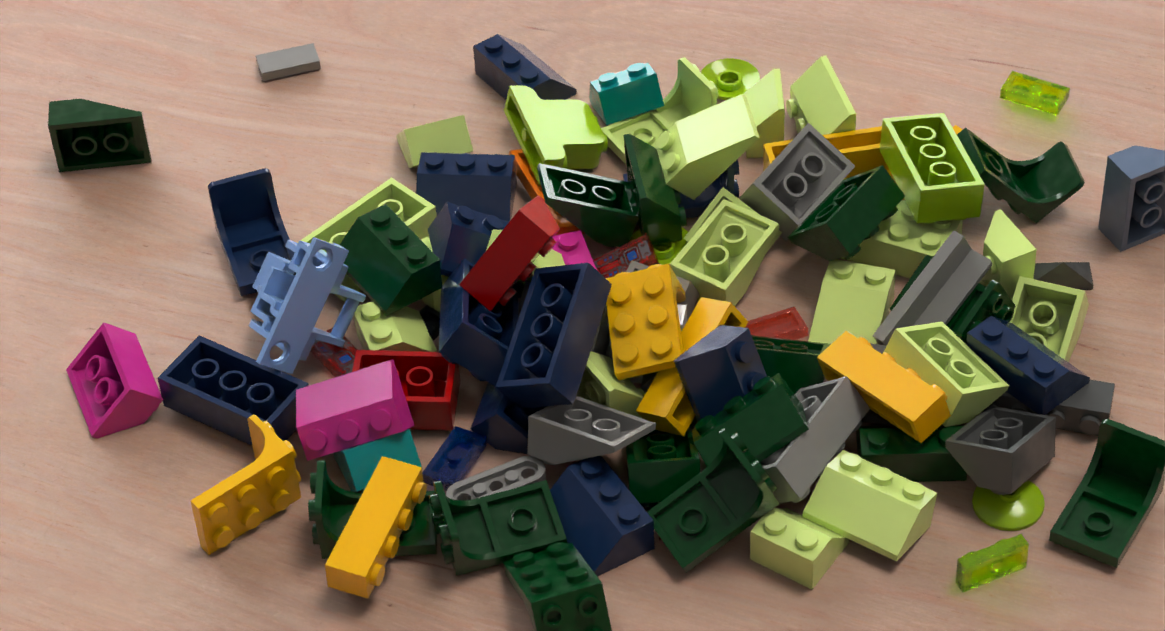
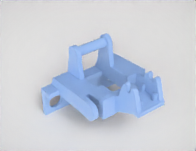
M315 237L312 238L311 243L301 240L298 243L287 240L285 246L295 252L291 261L268 252L252 286L257 290L258 295L250 312L264 322L251 319L248 326L266 338L256 362L293 374L299 360L306 361L315 340L343 347L345 343L343 337L359 303L364 302L366 298L364 294L341 285L349 268L344 264L349 250L334 242L331 244ZM330 293L347 297L331 333L314 327ZM274 345L283 350L282 355L275 360L270 358V351Z

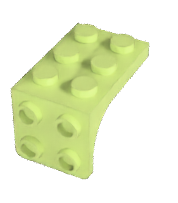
M685 57L678 59L677 79L670 93L663 99L664 106L601 128L603 134L607 136L608 147L626 164L624 134H631L656 148L655 141L676 121L717 105L718 89L715 83L709 81L695 64H691Z

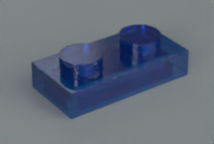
M455 426L422 472L423 483L434 486L433 482L441 480L443 489L447 491L452 484L463 480L486 448V436Z

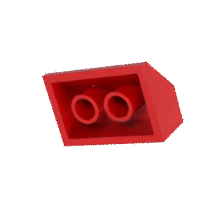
M538 195L518 210L459 284L489 311L494 309L499 303L504 307L516 294L517 291L513 286L520 279L525 282L537 268L533 264L534 260L539 254L545 257L557 243L553 237L560 228L543 198Z

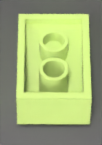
M743 94L676 121L655 141L666 185L695 200L759 139V135L747 97Z
M723 199L670 263V266L676 276L692 282L700 294L697 301L703 297L731 302L735 306L746 293L779 229V223Z
M839 259L829 261L822 281L808 341L832 344L845 331H848L857 338L863 337L869 343L879 345L874 339L873 334L889 315L890 307L894 300L896 270Z
M1019 276L1012 299L1016 307L1010 323H1013L1069 362L1079 339L1089 307L1086 291Z

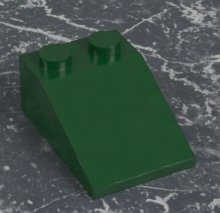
M80 98L49 102L48 129L59 172L152 163L142 112Z
M542 163L538 164L537 171L547 205L595 242L601 243L606 247L617 246L625 248L628 246L639 219L629 182Z
M693 425L689 426L684 436L654 430L625 446L629 491L642 507L657 505L658 502L664 500L700 473L699 453L693 441Z

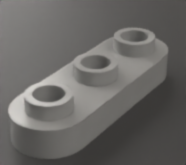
M523 456L452 484L446 492V497L454 500H471L546 480L545 465L539 458Z

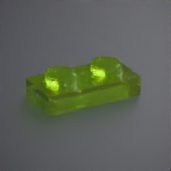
M1012 71L1001 87L1000 98L1058 116L1069 98L1070 88Z
M1019 534L1009 539L999 540L994 545L979 551L965 554L957 559L955 583L962 592L1026 568L1029 543L1022 534Z

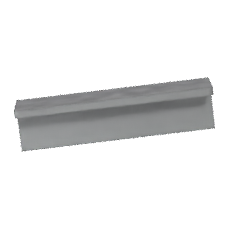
M953 230L873 334L876 342L879 345L887 346L896 328L943 322L947 325L992 266L991 260L971 249L965 237Z

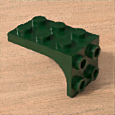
M964 128L957 134L985 186L988 187L992 195L999 201L1004 199L1016 214L1023 213L1035 223H1038L1084 186L1085 181L1068 146L1063 142H1058L1036 158L1014 161L1001 155L967 128Z
M928 255L924 257L918 268L915 270V272L913 273L905 287L902 289V291L890 307L891 311L900 301V299L903 297L906 291L910 288V286L913 284L916 278L920 275V273L923 271L926 265L930 262L932 257ZM992 280L987 287L978 283L948 322L947 326L966 344L967 332L990 316L1010 322L1016 306L999 282Z
M1104 419L1099 426L1096 448L1086 474L1051 529L1049 541L1117 568L1163 491L1165 480V440L1133 429L1122 423Z
M724 428L718 431L723 439V446L714 461L647 512L654 520V530L686 573L780 504L773 495V492L778 488L765 469L755 459L736 432L730 436Z
M317 460V471L310 473L311 494H315V497L308 501L309 521L316 522L312 526L313 544H319L322 559H328L362 493H354L338 487L328 476L325 460ZM434 490L426 491L422 503L416 504L409 529L407 531L403 530L399 537V547L395 556L437 554V534L432 522L431 513L433 512L429 500V495L434 494Z
M441 480L433 482L434 494L429 495L433 512L431 513L432 522L436 534H440L442 540L440 545L445 564L452 563L456 576L503 564L505 561L512 560L519 553H537L547 550V547L552 544L567 543V538L547 480L471 500L448 498L445 495Z
M555 543L548 546L547 550L537 553H519L512 560L503 562L505 574L523 600L535 631H612L603 584L572 543Z

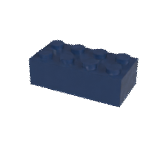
M463 258L441 288L439 353L451 364H459L469 370L479 381H487L496 387L519 318L518 291L504 307L499 303L494 309L489 311L459 285L474 267L473 263Z
M580 263L535 269L496 384V388L519 408L574 404L612 286L591 264Z
M200 335L158 377L165 407L251 446L252 441L247 418L255 414L262 422L268 421L275 430L276 435L282 441L287 440L297 430L296 390L309 386V383L280 370L261 365L255 359Z

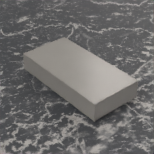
M314 43L256 55L262 81L321 69Z

